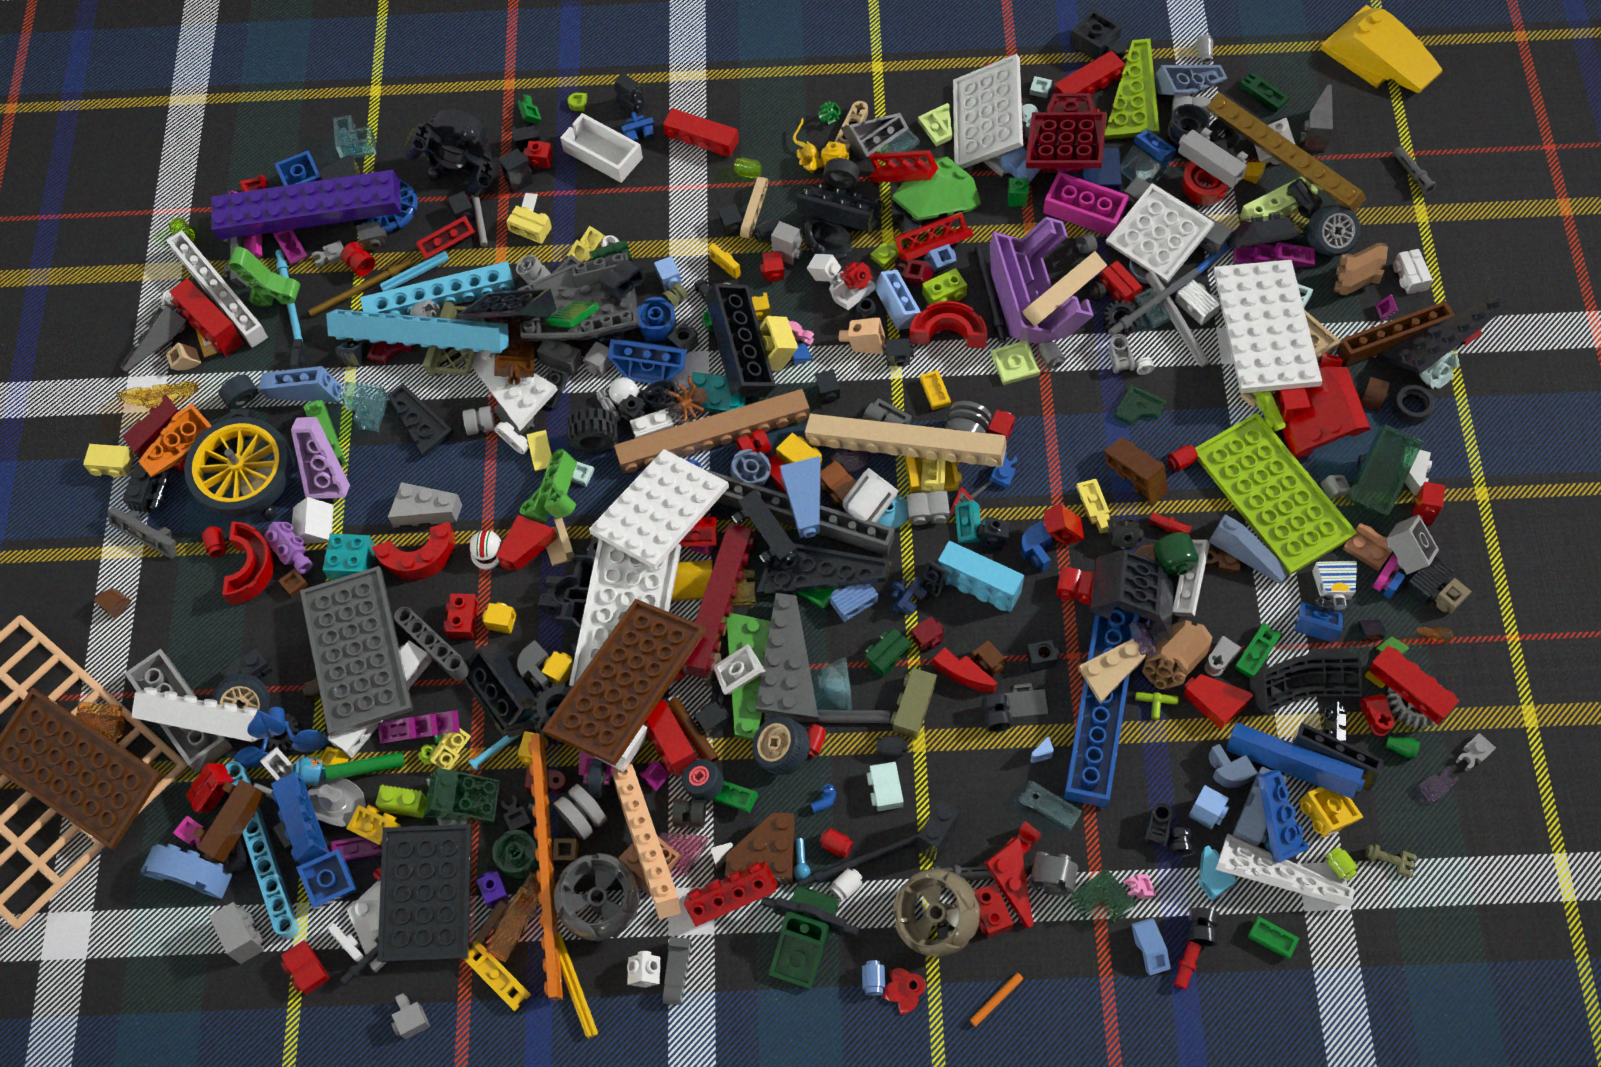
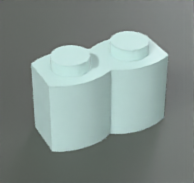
M896 762L870 766L867 780L868 785H873L874 793H870L872 806H877L878 811L903 807V796Z

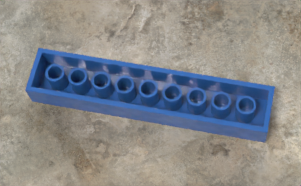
M1115 607L1110 618L1095 614L1087 661L1135 638L1139 615L1124 611L1118 607ZM1129 675L1119 683L1118 687L1101 704L1084 679L1064 800L1107 808L1111 795Z

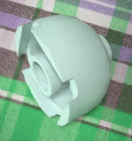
M1452 352L1447 353L1419 374L1422 381L1433 389L1434 387L1437 389L1443 387L1454 376L1451 372L1454 367L1458 368L1459 358Z

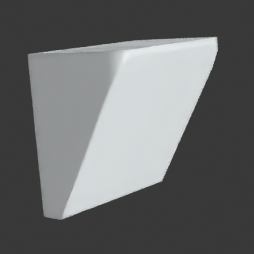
M732 843L723 844L711 849L716 869L726 861V854L733 849Z

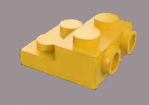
M1322 787L1307 792L1299 800L1301 811L1309 815L1313 822V829L1315 832L1320 833L1323 838L1337 833L1342 828L1363 818L1351 798Z

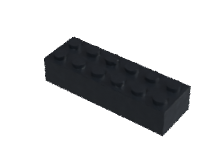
M714 284L706 293L705 299L731 396L766 397L775 388L776 384L748 285Z

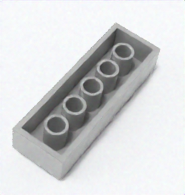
M161 649L124 673L137 692L150 687L156 688L157 692L160 693L165 691L176 692L177 696L180 697L185 695L196 696L169 657ZM159 723L188 766L196 773L200 772L206 764L214 762L233 748L225 736Z

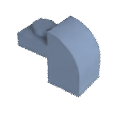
M1220 744L1212 747L1209 753V761L1214 768H1217L1213 778L1220 785L1228 788H1238L1255 779L1258 773L1246 755L1231 762Z

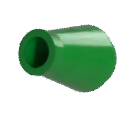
M1389 736L1386 749H1390L1409 759L1411 757L1417 758L1420 742L1415 741V738Z

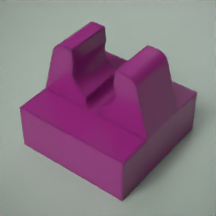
M654 760L652 763L647 764L648 768L645 772H641L640 776L651 789L657 791L670 775L659 762Z

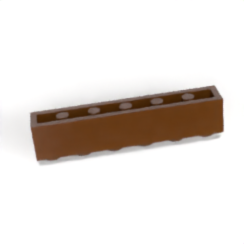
M1444 301L1342 338L1336 352L1338 356L1342 357L1343 364L1346 367L1379 355V353L1455 314L1448 303Z

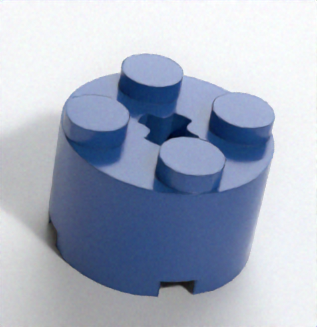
M661 297L648 298L645 300V303L641 306L639 305V331L646 341L654 342L668 340L667 336L676 330L677 327L673 305Z

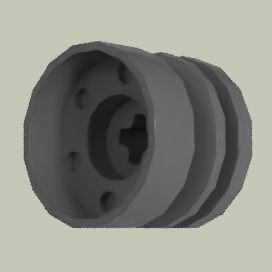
M955 402L951 406L945 429L986 433L991 421V413L984 406L975 402Z

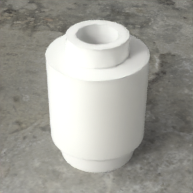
M847 868L832 882L833 885L830 887V890L836 898L841 899L840 901L848 899L862 886V876L857 870Z

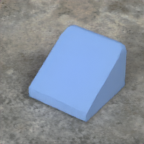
M1049 737L1032 752L1031 763L1052 758L1054 750Z

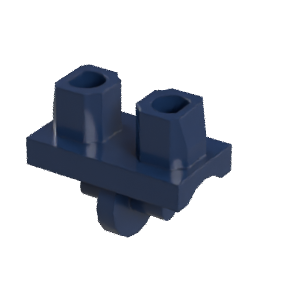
M916 577L907 588L905 586L908 582L905 579L900 583L896 581L892 583L891 587L894 590L892 597L896 599L901 595L892 607L893 611L898 612L900 610L908 616L913 613L917 605L911 602L909 598L914 596L920 601L928 592L920 584L922 579Z

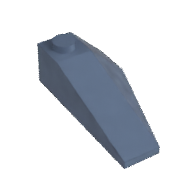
M1161 65L1154 76L1155 88L1158 94L1189 95L1227 80L1221 65Z
M1226 514L1223 515L1208 542L1281 584L1287 574L1283 564L1243 524Z

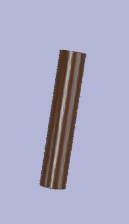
M678 697L671 699L667 705L700 757L716 763L719 756Z

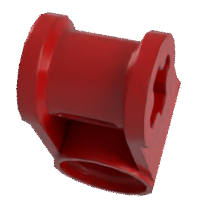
M1381 693L1361 698V710L1366 717L1370 731L1377 737L1386 736L1395 722L1386 696Z

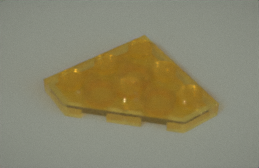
M184 381L179 382V386L178 384L168 385L167 383L152 385V389L150 387H134L117 392L116 395L119 401H124L126 404H136V406L152 408L157 407L158 403L163 401L162 397L165 394L173 402L177 397L192 396V393L199 391L198 383Z

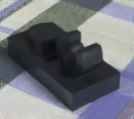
M243 833L224 861V871L229 874L235 870L243 872L249 868V865L246 864V860L249 858L245 853Z

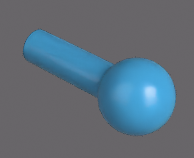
M802 838L795 839L797 865L793 869V875L797 880L810 876V868L805 864L804 839Z

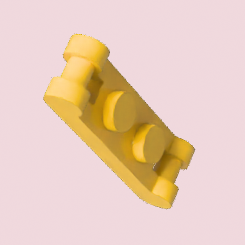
M476 940L472 944L473 947L469 950V959L464 960L516 1011L520 1007V1002L524 998L527 1000L531 994ZM478 953H481L482 956L477 961H475L473 958ZM515 988L518 993L511 998L508 994Z

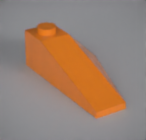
M191 403L173 416L171 422L162 430L161 435L151 444L138 463L150 477L186 460L192 444L205 430L211 427L210 423Z

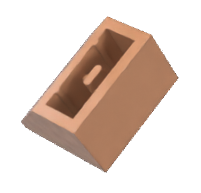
M658 837L669 872H671L680 858V854ZM632 843L619 859L626 863L634 873L639 887L651 896L634 843Z

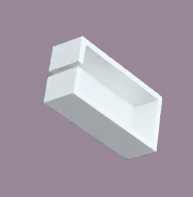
M583 113L572 124L573 128L569 127L560 137L564 152L621 183L643 158L639 143Z

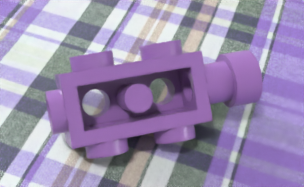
M272 522L263 536L270 548L274 550L280 561L284 564H294L295 569L300 574L308 572L313 564L308 557L303 555L306 551V548L303 546V539L295 536L292 532L293 526L290 523Z

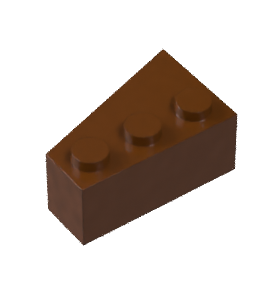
M1120 437L1104 450L1106 464L1123 480L1128 479L1135 485L1133 489L1137 493L1141 491L1148 498L1147 503L1150 506L1168 493L1165 465L1160 460H1155L1148 452L1142 451L1133 442L1127 441L1123 437Z

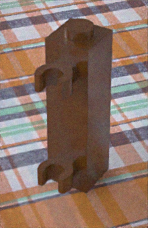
M240 779L236 786L226 781L222 789L231 795L208 831L197 827L193 833L194 836L202 840L197 849L204 852L202 856L211 862H214L216 859L224 862L267 793Z

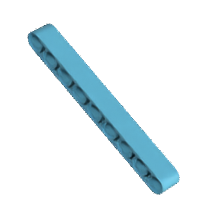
M233 761L225 766L228 774L233 779V785L236 786L240 779L252 785L249 773L240 763ZM240 770L239 774L233 777V774ZM258 807L244 829L243 836L273 929L282 938L290 940L298 934L299 926L260 807ZM258 826V830L251 834V830ZM264 845V849L257 853V849ZM271 864L270 869L267 872H263L264 867ZM273 884H277V888L269 892L270 887ZM283 903V908L276 912V907ZM290 923L289 929L282 932L283 926Z

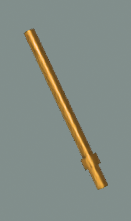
M408 259L398 265L394 264L388 267V270L308 311L311 317L391 276L394 277L400 274L399 272L411 267L412 263Z

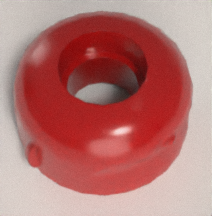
M1192 161L1187 165L1182 179V189L1190 201L1199 205H1213L1225 197L1229 188L1227 184ZM1200 182L1209 183L1210 186L1202 185Z

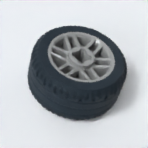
M1324 206L1318 209L1309 219L1307 225L1308 242L1315 251L1322 255L1340 256L1346 254L1358 242L1361 233L1359 219L1351 209L1345 206Z

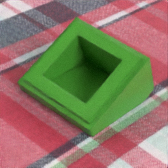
M1390 637L1376 648L1381 653L1389 645L1399 650L1402 656L1409 649L1407 645L1394 637Z

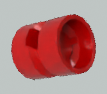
M357 242L349 243L341 251V260L359 277L368 275L376 265L375 258Z
M762 428L751 432V436L744 435L736 439L739 451L752 449V452H761L764 455L772 451L767 435ZM753 441L756 442L757 448H755Z

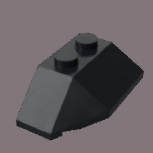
M1270 212L1268 216L1253 215L1251 219L1243 220L1227 240V245L1236 249L1305 237V233L1288 217L1280 215V212Z

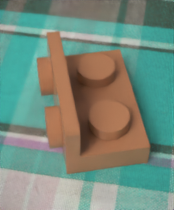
M1360 523L1356 528L1357 535L1347 541L1343 550L1379 571L1392 553L1387 545V537L1379 535L1371 527Z

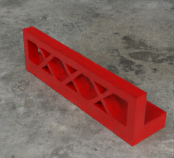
M930 150L873 153L869 156L875 168L869 176L871 183L930 180L939 169ZM920 157H926L928 163L921 160ZM905 158H909V159H911L912 161H914L915 163L912 164V163L908 162L907 160H905ZM891 159H895L896 161L900 162V164L894 163L893 161H891ZM878 160L884 162L885 165H880Z
M959 212L898 235L894 239L899 258L909 261V259L912 260L925 255L936 248L948 244L951 245L972 237L973 232L971 228L966 227L963 213ZM959 219L960 228L955 230L950 228L953 220ZM937 226L945 227L941 235L936 236L933 234ZM926 232L928 235L925 241H917L919 234ZM909 238L911 242L908 248L903 249L901 240Z
M702 517L678 544L681 547L716 545L717 518Z

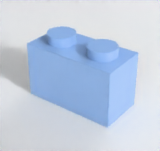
M1205 785L1188 817L1212 830L1215 823L1220 825L1229 807L1226 806L1229 798Z

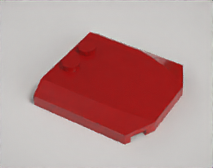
M1347 367L1320 368L1322 385L1305 388L1310 408L1294 410L1292 420L1284 421L1286 426L1282 431L1289 451L1296 459L1313 453V449L1350 435L1354 437L1371 430ZM1275 394V395L1273 396V398H1274L1275 403H1276V405H1277V407H1278V409H1279V411H1280V414H1281V410H1280V407H1279V404H1278V400H1277V397H1276V394Z

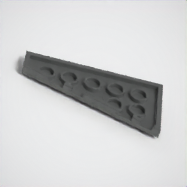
M776 593L763 664L766 672L761 675L756 711L819 720L797 597L795 595Z

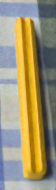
M558 932L561 971L585 1036L592 1038L598 1034L563 938L560 932Z

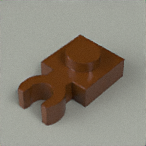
M1221 549L1219 554H1216L1213 550H1208L1207 556L1211 557L1212 560H1206V567L1218 565L1217 571L1239 573L1240 560Z

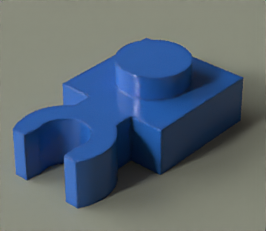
M1005 452L1002 467L994 466L989 479L1004 488H1008L1016 470L1012 466L1017 461V456H1014L1012 461H1009L1006 458L1008 452Z

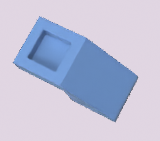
M1150 918L1132 924L1135 944L1143 952L1146 972L1149 975L1171 969L1167 948L1155 920Z

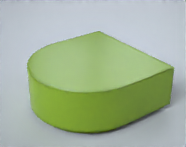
M587 93L571 94L568 97L569 108L574 111H585Z

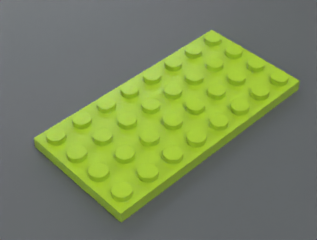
M1258 412L1195 447L1198 453V462L1270 552L1283 564L1289 575L1294 574L1357 535L1356 530Z

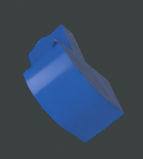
M1042 521L1025 531L1021 543V556L1023 560L1030 557L1033 565L1036 568L1039 567L1044 572L1049 569L1051 559L1043 549L1051 545L1053 537L1047 533Z

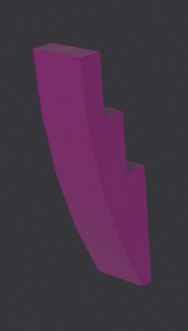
M293 230L272 232L291 265L308 257Z
M1278 242L1276 246L1258 244L1255 247L1233 248V264L1292 260L1293 268L1315 265L1314 248Z
M457 710L378 723L380 744L460 732Z

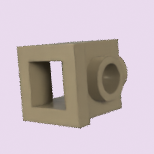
M1454 578L1438 594L1435 599L1436 605L1441 611H1448L1452 614L1472 591Z

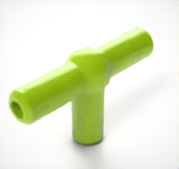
M1136 692L1135 694L1136 701L1152 702L1151 718L1154 720L1160 718L1161 703L1177 705L1179 699L1178 696L1161 695L1160 693Z

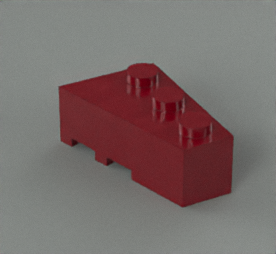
M166 394L162 397L163 401L156 408L152 407L149 410L150 414L143 421L138 420L122 436L139 460L151 444L161 435L162 430L168 426L173 416L179 412Z

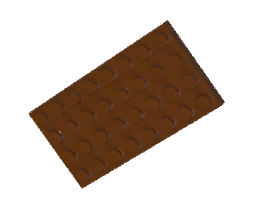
M635 599L542 729L544 734L616 766L707 632L705 626Z
M31 688L0 734V773L110 849L115 850L163 776L162 773L34 688Z

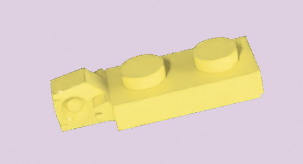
M1097 479L1077 483L1076 488L1089 521H1091L1092 525L1096 524L1100 534L1108 532L1109 525L1107 521L1110 520V512Z

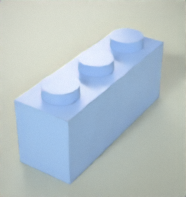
M898 270L881 272L875 284V290L896 329H908L920 310Z

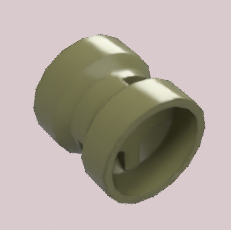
M675 283L669 291L666 290L661 294L662 298L666 299L674 308L678 306L680 301L688 298L687 292L679 283Z

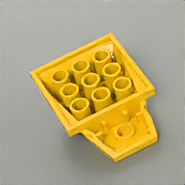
M1368 5L1364 6L1323 42L1320 47L1326 54L1375 88H1378L1385 80L1392 79L1397 84L1420 93L1442 73L1441 67L1424 47L1423 42L1418 40L1409 29L1386 10L1371 8Z

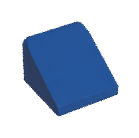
M797 343L798 349L791 357L794 366L812 360L806 344Z

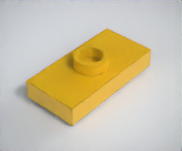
M714 243L709 246L710 259L733 278L737 279L741 275L740 264L728 252L725 253Z
M935 370L920 375V381L931 409L936 410L950 406L951 400L939 371Z

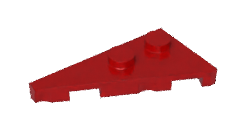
M1014 838L986 860L984 865L1024 927L1030 928L1034 924L1021 842L1019 838Z

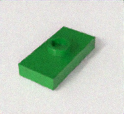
M724 781L722 791L712 801L750 814L758 793Z
M1259 916L1256 918L1247 936L1288 960L1291 958L1300 939Z

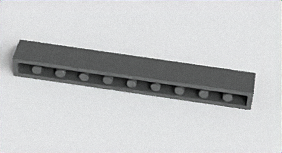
M706 470L727 481L729 484V488L716 501L717 503L743 510L738 501L755 489L778 522L796 527L786 494L748 482H740L735 478ZM820 505L819 535L888 556L894 540V528L869 520H859L850 514Z

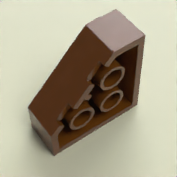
M771 813L726 854L725 878L734 871L738 870L741 872L747 869L754 862L762 863L766 861L777 884L793 885L794 813Z

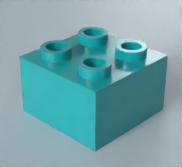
M330 533L323 565V571L329 580H335L371 569L374 556L372 546H375L370 535Z

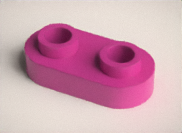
M1395 555L1391 556L1372 588L1381 591L1382 588L1387 589L1392 581L1389 578L1390 574H1396L1400 568Z

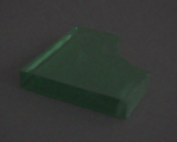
M1131 385L1116 410L1114 418L1130 426L1141 418L1151 417L1158 419L1167 401Z

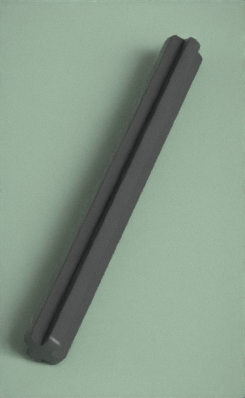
M818 710L819 720L765 713V722L770 718L778 716L788 717L799 723H890L891 721L889 710Z

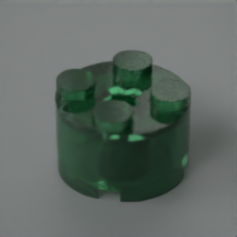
M507 831L494 843L492 850L493 859L499 870L506 877L515 880L531 877L539 866V861H537L535 849L538 846L534 839L525 831Z

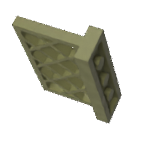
M445 302L439 318L457 319L456 315L467 307L454 306L452 302ZM436 345L428 348L422 366L429 376H437V373L469 376L477 353L473 349L463 354L461 350H456L455 348L448 353L445 352L446 349H440ZM460 352L462 356L452 362L450 357ZM447 359L450 361L449 365L444 368L440 367L443 361ZM463 361L467 362L465 369H457L455 367Z

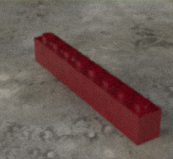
M728 523L695 623L705 626L707 632L682 667L684 674L707 679L709 671L712 672L714 669L715 653L718 654L720 651L721 635H725L727 623L725 622L727 617H731L733 610L731 604L733 600L737 599L738 583L743 581L744 565H748L750 558L749 550L750 548L753 549L755 544L752 528Z

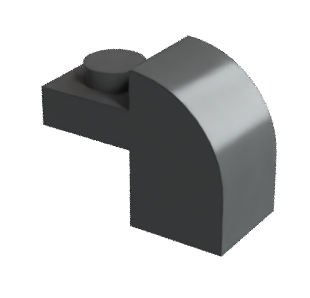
M535 640L522 650L517 660V667L525 683L530 680L536 688L541 687L543 690L545 686L551 687L548 679L541 672L549 656Z

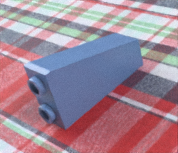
M322 366L262 373L258 390L268 399L295 401L323 400V402L337 403L342 392V385Z

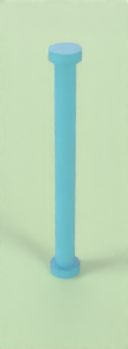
M557 706L549 709L547 713L550 714L552 711L555 712ZM506 735L474 760L471 758L469 763L477 771L479 769L478 766L519 736L509 738Z

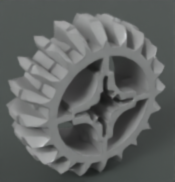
M1390 687L1388 688L1389 694L1386 698L1390 701L1388 703L1389 708L1393 709L1392 715H1398L1397 722L1405 721V727L1411 723L1413 729H1417L1419 725L1424 729L1427 725L1431 727L1435 724L1402 698L1406 702L1405 706L1401 696Z

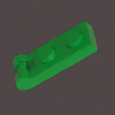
M1263 623L1234 669L1252 678L1259 671L1282 633L1278 630L1270 629L1268 624ZM1266 635V636H1268L1269 638H1271V640L1269 641L1268 639L1264 638L1263 636Z

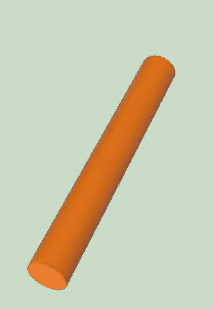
M1016 973L969 1021L976 1027L1023 980V977Z

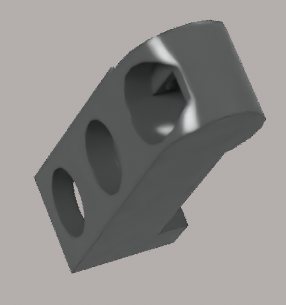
M669 938L663 1004L681 1005L692 947L691 940L688 938Z

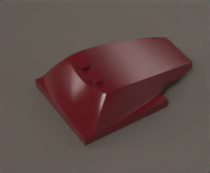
M1090 93L1053 94L1047 106V112H1032L1026 169H1042L1055 173H1078L1092 168H1102L1107 112H1094V104Z

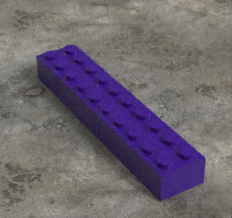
M393 170L212 196L211 230L220 240L234 237L400 214V181Z

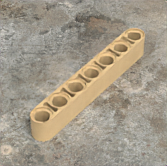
M1094 251L1023 310L1022 313L1035 327L1102 271L1107 264Z

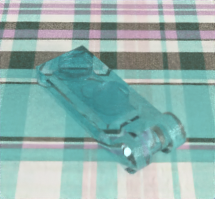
M1029 781L1026 785V791L1021 793L1018 800L1071 831L1082 814V810L1037 783ZM1034 793L1039 795L1037 800L1032 798Z

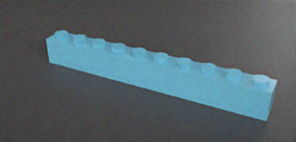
M338 309L326 314L328 336H334L339 340L353 338V341H362L368 339L372 343L386 341L387 344H396L402 342L406 346L421 344V347H431L436 345L440 349L455 347L456 350H466L469 348L473 349L474 352L490 350V353H501L503 349L509 347L508 324Z

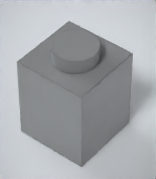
M595 342L584 357L588 372L600 376L604 375L612 364L608 359V347Z

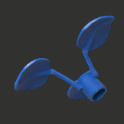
M272 707L267 710V713L257 710L254 718L247 726V732L252 737L264 738L263 745L260 749L250 746L240 750L235 755L233 761L240 763L246 768L263 767L264 765L260 760L269 754L264 752L269 736L281 735L285 732V729L290 740L294 741L292 748L299 752L308 753L322 749L330 742L327 739L329 736L316 730H303L294 736L289 728V722L285 721L283 708Z

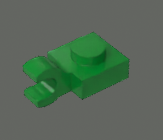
M524 94V101H518L522 118L526 122L539 124L541 117L538 108L532 104L531 96Z

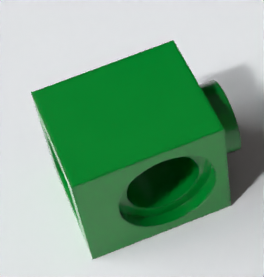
M1009 178L1008 207H1027L1028 178Z

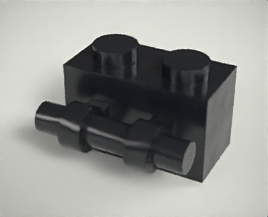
M135 465L122 500L130 510L150 513L151 509L158 510L159 505L164 500V491L169 487L171 474L163 472L162 476L157 474L150 477L142 466Z

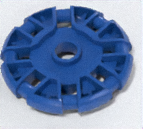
M399 180L401 213L369 218L366 223L373 222L374 220L379 221L381 228L384 227L386 233H391L396 228H403L412 220L413 213L417 211L418 199L417 195L414 194V189L403 180ZM396 219V221L389 223V220Z

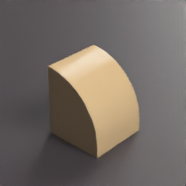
M177 343L166 353L170 367L174 370H188L201 364L196 348Z

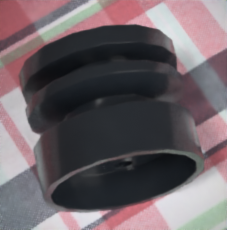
M1194 104L1180 105L1173 110L1165 138L1166 142L1176 149L1175 152L1179 151V141L1184 134L1187 135L1192 129L1199 134L1204 128L1208 129L1210 117L1206 110Z

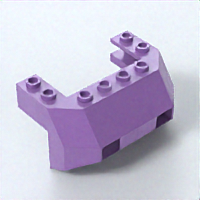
M1045 217L1022 239L997 232L992 234L990 241L991 275L1009 334L1018 340L1037 344L1067 338L1094 316L1089 300L1085 299L1079 304L1078 298L1075 296L1069 297L1035 327L1022 313L1023 310L1052 287L1043 258L1068 237L1063 221Z

